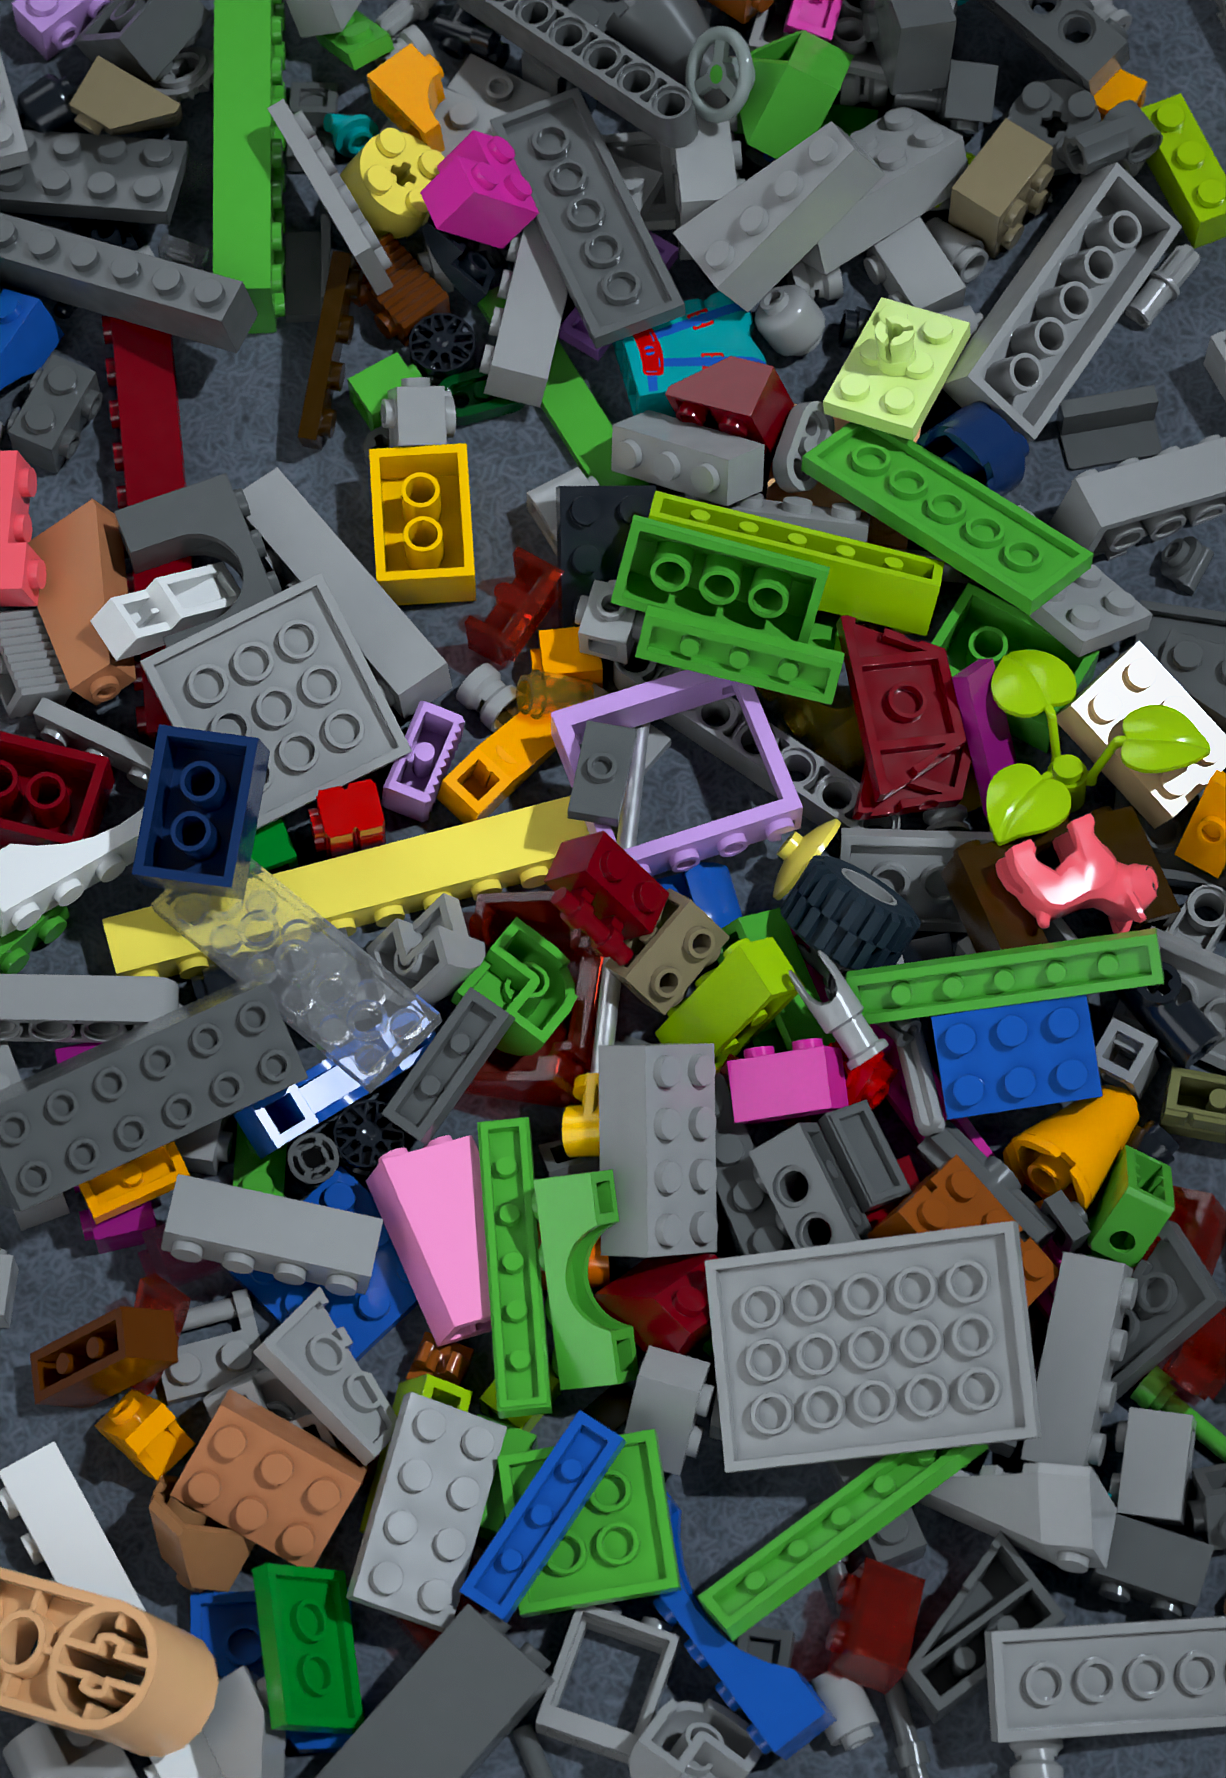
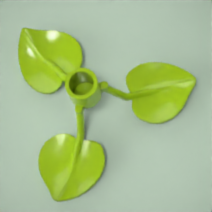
M1018 650L1010 652L1002 657L993 673L991 682L993 699L1000 709L1015 717L1031 718L1045 711L1052 756L1048 770L1042 775L1028 764L1016 763L1001 769L993 776L986 798L987 819L992 835L997 845L1002 846L1018 838L1041 834L1059 826L1066 820L1069 813L1077 811L1083 806L1086 786H1095L1097 784V776L1120 747H1122L1121 760L1126 767L1142 773H1164L1190 766L1204 759L1210 754V744L1190 719L1178 710L1164 705L1143 706L1130 712L1124 718L1122 725L1124 736L1114 737L1090 771H1088L1085 764L1078 757L1070 754L1062 755L1060 749L1057 716L1054 707L1070 704L1076 697L1077 683L1072 670L1061 659L1043 651Z

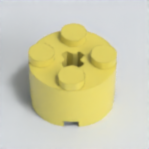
M386 128L366 143L343 169L340 177L348 187L378 240L388 232L392 233L395 239L409 237L423 224L428 211L420 192L439 174L437 165L445 157L442 153L431 149L426 143L413 135L400 132L395 128Z

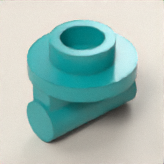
M327 113L323 120L324 130L332 134L335 148L345 157H355L371 138L379 134L377 124L367 115Z

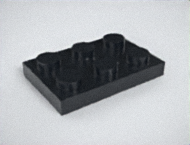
M656 485L556 487L559 628L580 626L575 624L577 606L582 595L590 596L594 579L607 583L610 580H617L633 516L649 517Z

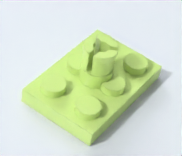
M881 297L823 400L824 414L914 441L971 336L970 323Z

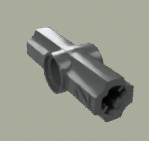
M950 1120L945 1121V1127L941 1133H933L929 1137H925L917 1146L916 1154L933 1172L957 1154L1023 1228L1019 1232L1020 1238L1023 1241L1031 1237L1042 1250L1056 1234L1058 1227L1021 1191V1185L1010 1168L995 1156L990 1155L987 1158Z

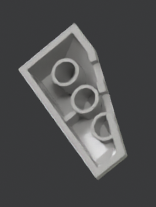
M1040 1462L1024 1463L1022 1473L1010 1474L1003 1472V1469L998 1465H983L980 1476H970L968 1473L959 1470L918 1501V1503L995 1538L1001 1531L1011 1545L1056 1564L1057 1567L1065 1571L1084 1573L1088 1571V1568L1106 1569L1117 1508L1092 1467Z

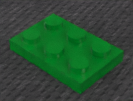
M271 1563L253 1568L271 1730L334 1734L355 1733L364 1723L349 1600L346 1599L347 1584L345 1571Z

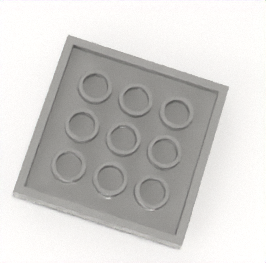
M321 572L140 661L172 726L256 737L270 750L256 830L316 801L319 790L340 785L345 787L349 783H353L412 753Z

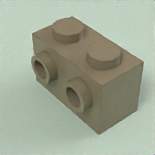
M670 888L667 890L670 894L653 932L624 941L633 950L631 960L625 965L619 966L610 958L604 964V967L637 998L663 1015L685 998L688 987L703 969L711 966L717 960L721 953V948L730 938L691 899Z

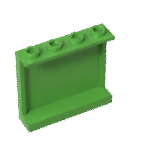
M647 605L635 657L832 705L845 655L841 650L836 623L842 615L818 610L808 644Z

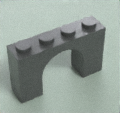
M227 473L114 511L119 534L135 574L181 558L201 555L214 557L226 562L236 570L243 580L241 592L230 609L213 620L164 636L165 648L282 591L275 571L265 572L261 562L262 558L267 557L263 540L258 529L249 531L244 517L251 515L242 488L232 489Z

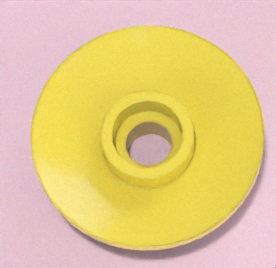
M835 818L821 824L805 836H801L798 832L794 831L776 853L784 860L774 885L773 897L776 900H781L790 892L812 857L815 855L820 856L841 826V822Z

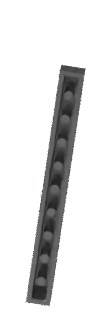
M723 1074L715 1077L716 1210L736 1256L795 1249L792 1241L782 1234L776 1223L775 1214L777 1210L769 1194L759 1187L754 1178L753 1167L755 1165L748 1153L755 1149L745 1125L734 1122L730 1090ZM884 1456L826 1462L836 1489L839 1491ZM910 1507L862 1543L861 1547L874 1577L923 1558L927 1542Z

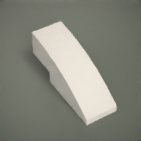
M223 562L157 577L145 590L112 597L90 622L114 659L119 661L163 646L164 636L221 616L235 603L241 589Z

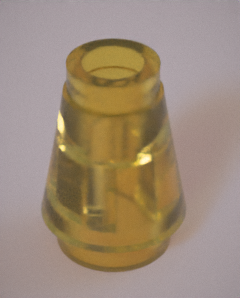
M533 670L529 675H522L518 681L516 689L517 705L522 714H530L534 719H541L551 716L553 711L594 699V689L589 679Z

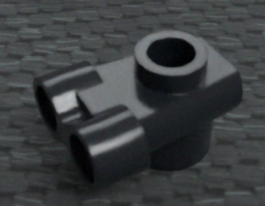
M457 2L449 16L439 14L433 23L431 32L440 42L438 45L439 49L445 54L459 60H463L465 54H473L499 68H503L510 56L509 44L501 42V35L462 9Z

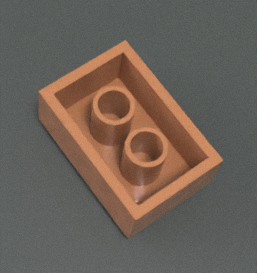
M229 1388L171 1491L170 1496L296 1566L314 1568L359 1489L368 1466H364L357 1459Z

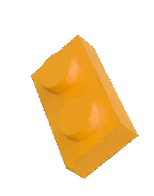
M172 1141L78 1186L97 1225L174 1190L177 1174L190 1176L175 1142Z

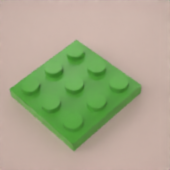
M655 1429L619 1435L624 1438L626 1444L519 1604V1613L523 1618L681 1591L659 1441ZM555 1446L497 1456L506 1519Z

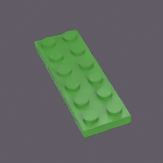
M849 422L802 457L801 471L1029 616L1091 568L1094 553L912 440Z

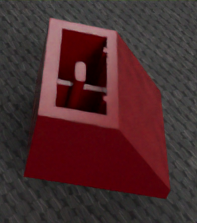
M729 356L670 385L665 393L679 421L695 423L698 426H705L764 444V461L773 463L791 409L795 406L774 366L734 356Z

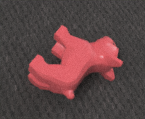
M1091 813L1071 821L1067 825L1068 832L1056 837L1052 841L1061 863L1055 870L1037 860L1035 857L1036 847L1031 839L1012 846L1004 853L1005 857L999 859L995 864L997 875L1005 889L1016 896L1021 905L1036 918L1037 924L1041 929L1048 928L1050 921L1075 911L1095 908L1103 911L1108 916L1114 934L1129 932L1133 921L1141 923L1146 920L1144 910L1157 897L1156 892L1158 891V879L1154 869L1148 865L1135 863L1126 865L1117 862L1110 849L1101 843L1094 834L1096 822Z

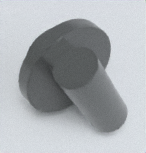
M1193 536L1183 539L1177 538L1164 549L1161 555L1160 571L1167 579L1176 584L1177 589L1193 595L1214 553Z

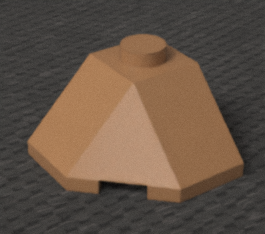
M161 1475L156 1483L149 1505V1512L161 1558L177 1573L176 1580L185 1588L197 1593H203L205 1589L229 1592L255 1542L170 1496L179 1477Z

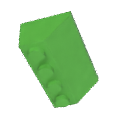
M634 515L610 603L646 612L647 605L808 644L830 567Z

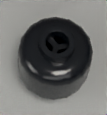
M46 74L18 95L17 105L22 112L18 116L22 129L35 130L39 133L50 131L71 133L79 127L74 122L77 115L71 112L69 106L77 89L66 75L59 79L53 74Z

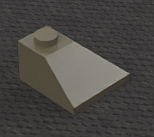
M100 56L96 57L69 104L71 112L77 115L74 122L96 136H99L102 130L115 136L178 126L183 119L180 103Z

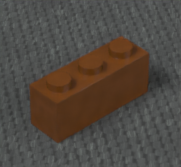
M119 1306L32 1352L30 1359L35 1404L73 1408L91 1407L178 1363V1337L175 1333L173 1311Z

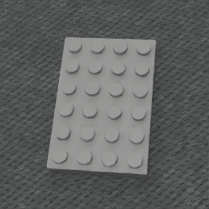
M1008 1221L705 1260L725 1473H739L1042 1438L1018 1222Z

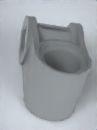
M1213 884L1195 888L1189 895L1175 921L1168 926L1165 932L1214 953L1216 945L1226 929V891ZM1204 906L1213 908L1218 913L1219 919L1215 921L1202 920L1197 916L1195 909Z

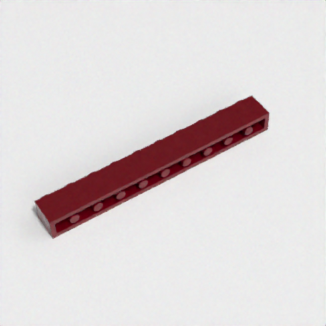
M105 315L102 316L105 345L113 344L114 357L105 358L108 386H117L118 399L109 400L112 429H121L122 442L113 443V454L116 472L124 471L125 485L117 486L118 508L122 509L186 487L172 334ZM124 547V556L125 558H128L127 552ZM193 556L181 558L135 574L134 571L126 573L128 594L145 590L157 577L194 569ZM163 645L140 654L141 660L165 649V646ZM135 661L136 680L133 682L135 691L143 690L145 706L136 707L139 736L148 735L150 748L155 749L159 724L172 725L140 661Z

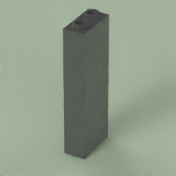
M467 1604L315 1778H471L555 1681L544 1671L551 1662L527 1641L521 1648L515 1645L504 1635L511 1627L508 1623L486 1609L479 1612L476 1608Z

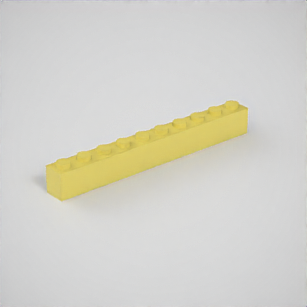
M571 796L248 880L244 900L195 894L104 918L102 922L117 976H157L168 978L180 974V977L183 979H191L193 976L201 975L202 969L245 957H249L251 963L259 957L258 953L277 948L279 952L287 953L286 942L343 927L346 928L349 937L356 932V927L375 922L378 927H388L396 918L404 920L405 914L426 910L443 893L459 900L473 897L475 901H487L499 896L503 888L522 884V887L527 889L542 886L545 884V877L561 843L589 835L585 821L568 818V806Z

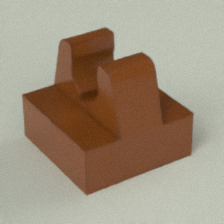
M425 1331L406 1380L430 1374L461 1387L474 1356V1349L456 1342L437 1347L433 1335Z

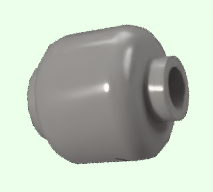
M784 285L772 288L760 300V304L755 312L754 323L759 333L776 353L782 356H802L811 352L820 343L825 328V316L804 288L798 285Z

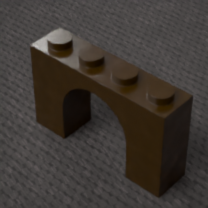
M1105 806L1090 812L1096 822L1094 834L1101 843L1110 849L1117 862L1126 865L1135 863L1152 866L1158 879L1157 897L1144 910L1146 920L1141 923L1133 921L1129 932L1150 929L1152 926L1165 931L1181 912V909L1133 807L1128 806L1112 810L1110 806ZM1068 818L1052 830L1018 838L1002 846H998L996 841L982 844L980 840H972L960 845L953 851V857L941 872V876L976 953L1048 943L1043 930L1037 924L1036 918L1021 905L1016 896L1005 889L997 875L995 864L999 859L1005 857L1004 853L1012 846L1031 839L1036 847L1035 857L1037 860L1048 867L1057 868L1061 863L1052 841L1056 837L1068 832L1067 825L1071 822Z

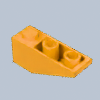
M540 696L537 697L479 744L442 780L437 799L463 824L487 818L557 750L551 736V712L555 710Z

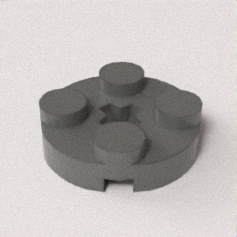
M1049 79L1043 82L1034 81L1029 83L1013 103L1008 115L1010 121L1053 147L1051 167L1054 168L1053 176L1072 172L1066 164L1065 153L1062 149L1065 136L1102 121L1094 96L1079 84L1063 79ZM1053 117H1061L1062 123L1068 125L1067 130L1058 131L1055 138L1048 137V131L1043 127V124L1046 121H1051Z

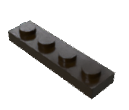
M334 250L332 252L297 437L302 446L322 450L325 437L332 438L335 431L337 412L335 409H331L334 391L340 392L343 387L345 363L340 362L343 344L350 345L354 330V317L348 316L351 299L359 298L363 282V271L357 269L358 265L352 253Z

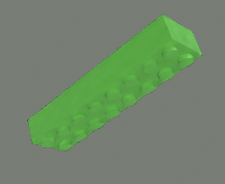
M214 0L213 273L244 283L258 313L248 333H277V317H286L285 288H283V275H285L283 233L286 232L285 205H283V192H286L285 163H283V151H286V140L267 109L283 98L286 101L285 82H283V70H286L285 42H283V30H286L285 2L283 0Z

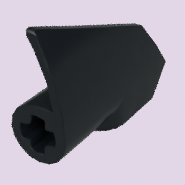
M1162 961L1164 984L1114 990V993L1150 1036L1159 1041L1158 1045L1172 1062L1179 1068L1190 1069L1191 1065L1208 1054L1219 1043L1222 1034L1192 1000H1188L1179 1006L1176 1004L1182 986L1181 976L1172 965Z

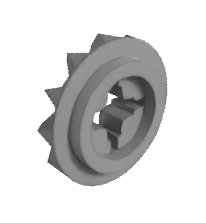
M202 47L182 49L172 60L174 66L166 76L158 81H146L149 86L178 103L183 98L189 97L194 99L195 94L209 91V84L214 82V53Z

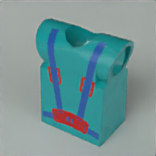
M718 291L704 301L699 298L683 301L686 315L613 342L633 416L647 410H652L676 418V413L665 396L668 387L729 356L766 364L764 355L751 338L754 328L751 311H745L721 291Z

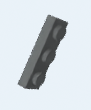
M470 987L381 1114L420 1142L428 1145L516 1018Z

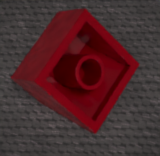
M703 1253L647 1257L595 1293L594 1298L609 1316L619 1322L633 1326L635 1343L645 1353H647L650 1345L688 1356L712 1336L705 1260L719 1258L715 1254Z

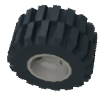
M822 855L812 857L780 908V912L787 924L802 940L815 950H821L832 961L851 971L896 965L921 925L920 919L909 903L885 883L846 861Z

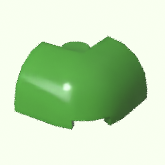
M516 917L488 950L482 964L459 987L451 1002L457 1006L468 989L472 987L511 1014L516 1019L496 1048L512 1055L528 1056L533 1055L543 1047L568 1016L578 995H575V983L567 967L570 960L555 945Z

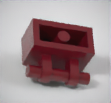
M604 830L562 842L544 880V883L555 892L551 902L561 911V919L572 929L579 928L591 939V947L603 958L610 957L619 966L628 963L633 956V950L623 941L651 934L670 894Z

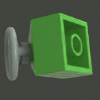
M716 26L706 30L696 40L690 51L685 73L686 89L691 93L696 113L706 121L712 123L726 122L740 112L747 144L778 159L820 129L841 88L854 55L805 30L784 36L750 52L746 41L736 30L727 26ZM715 43L713 61L709 65L707 73L700 77L703 57L708 48ZM730 45L734 49L736 56H729ZM712 89H719L727 95L730 101L724 107L717 109L711 107L705 101L703 95Z

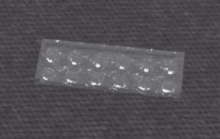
M252 858L244 900L166 889L151 903L154 912L237 982H267L283 1021L369 1093H372L442 1023L441 1015L436 1009Z

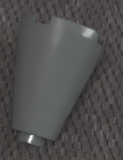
M624 0L623 2L628 7L627 11L621 18L613 12L605 25L607 31L627 49L686 87L685 73L690 51L696 40L706 30L710 29L697 0ZM715 43L708 48L703 57L700 77L707 73L708 67L713 61Z

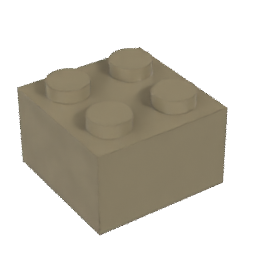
M1005 118L952 187L948 224L981 241L984 245V251L993 259L997 257L1003 248L1011 250L1023 234L1025 228L1022 225L1030 213L1037 216L1050 198L1051 191L1048 190V183L1054 174V168L1051 167L1053 147Z

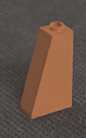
M91 499L33 538L28 544L44 561L46 566V584L43 589H39L37 608L70 690L97 706L104 701L113 699L123 688L136 680L134 656L116 661L90 622L110 598L128 594L124 545L119 534L115 514L96 500Z

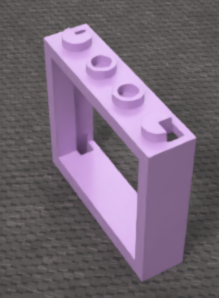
M683 670L551 712V736L572 788L581 750L579 744H582L587 720L633 728L727 697L737 696L778 800L624 849L651 876L669 870L684 872L697 866L701 860L719 854L722 857L734 856L744 851L750 844L766 839L771 842L780 841L782 834L801 828L803 806L754 686L690 670ZM585 821L589 834L604 830L617 843L610 825Z

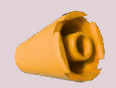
M1103 1085L1102 1097L1082 1099L1071 1103L1016 1135L1003 1151L1004 1163L1015 1174L1021 1188L1026 1184L1043 1198L1034 1203L1039 1209L1044 1199L1062 1190L1070 1202L1074 1200L1081 1205L1085 1212L1089 1210L1140 1118L1137 1101L1128 1090L1122 1087Z

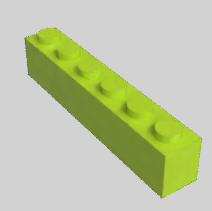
M655 491L649 519L830 567L818 610L842 616L849 615L855 617L858 623L866 621L890 627L893 631L902 634L915 633L927 636L941 587L944 561Z

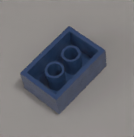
M159 724L132 875L144 886L244 900L270 750L259 738Z

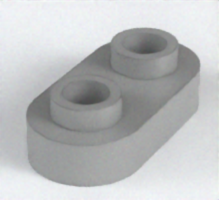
M820 401L796 404L791 409L772 464L773 476L778 486L785 492L809 491L818 482L801 471L804 454L834 434L833 416L824 414L823 403Z

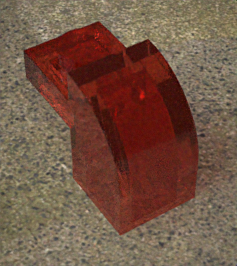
M1226 1307L1167 1357L1162 1367V1370L1183 1389L1199 1396L1204 1401L1207 1397L1213 1400L1226 1380Z

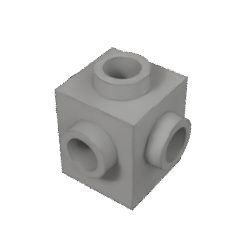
M594 579L590 596L582 595L580 597L575 615V624L580 625L578 631L580 652L628 664L634 641L640 638L646 612L610 603L616 580H610L607 583Z

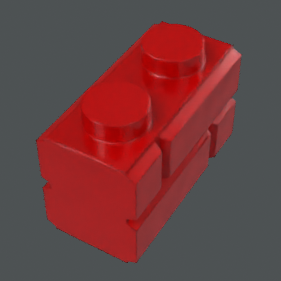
M371 779L349 783L348 788L345 790L340 785L318 791V796H316L317 808L308 809L311 822L310 829L316 852L326 850L327 858L332 859L386 844L385 819L376 783Z

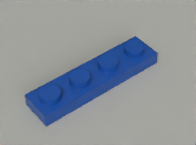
M579 1410L459 1591L507 1623L626 1444L624 1438Z

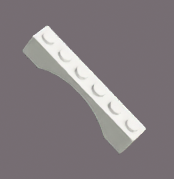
M144 807L120 825L94 837L66 844L39 846L9 844L0 849L1 938L16 929L18 931L28 929L40 919L42 914L58 905L62 907L70 905L82 895L84 890L100 881L109 882L118 877L126 866L134 862Z

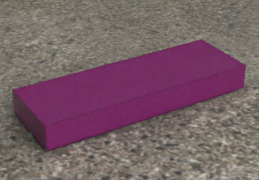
M978 659L952 677L985 817H987L986 798L990 781L998 771L1017 763L1007 715L998 707L991 692L992 676L996 669L993 659Z

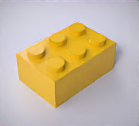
M467 443L369 449L375 567L378 584L397 605L476 601Z

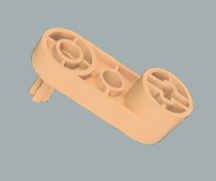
M0 1567V1710L103 1740L139 1756H166L184 1748L202 1731L214 1709L219 1683L215 1659L203 1640L125 1601ZM38 1640L37 1648L35 1649L33 1655L30 1657L31 1650L35 1645L36 1641ZM126 1673L144 1678L140 1686L122 1680Z

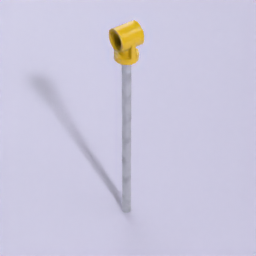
M650 722L633 727L637 729V737L617 834V843L623 849L634 847L637 844ZM610 957L603 958L591 1072L579 1075L574 1080L573 1095L582 1102V1105H569L563 1114L562 1141L564 1150L569 1157H600L598 1045H614L621 989V982L604 967V964Z

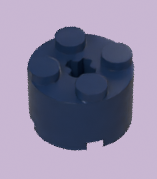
M976 401L957 410L921 435L916 441L920 446L1002 497L1010 493L1021 483L1025 473V457L1028 456L1030 450L1026 438L1021 433L1014 431L1000 415L992 411L982 401Z

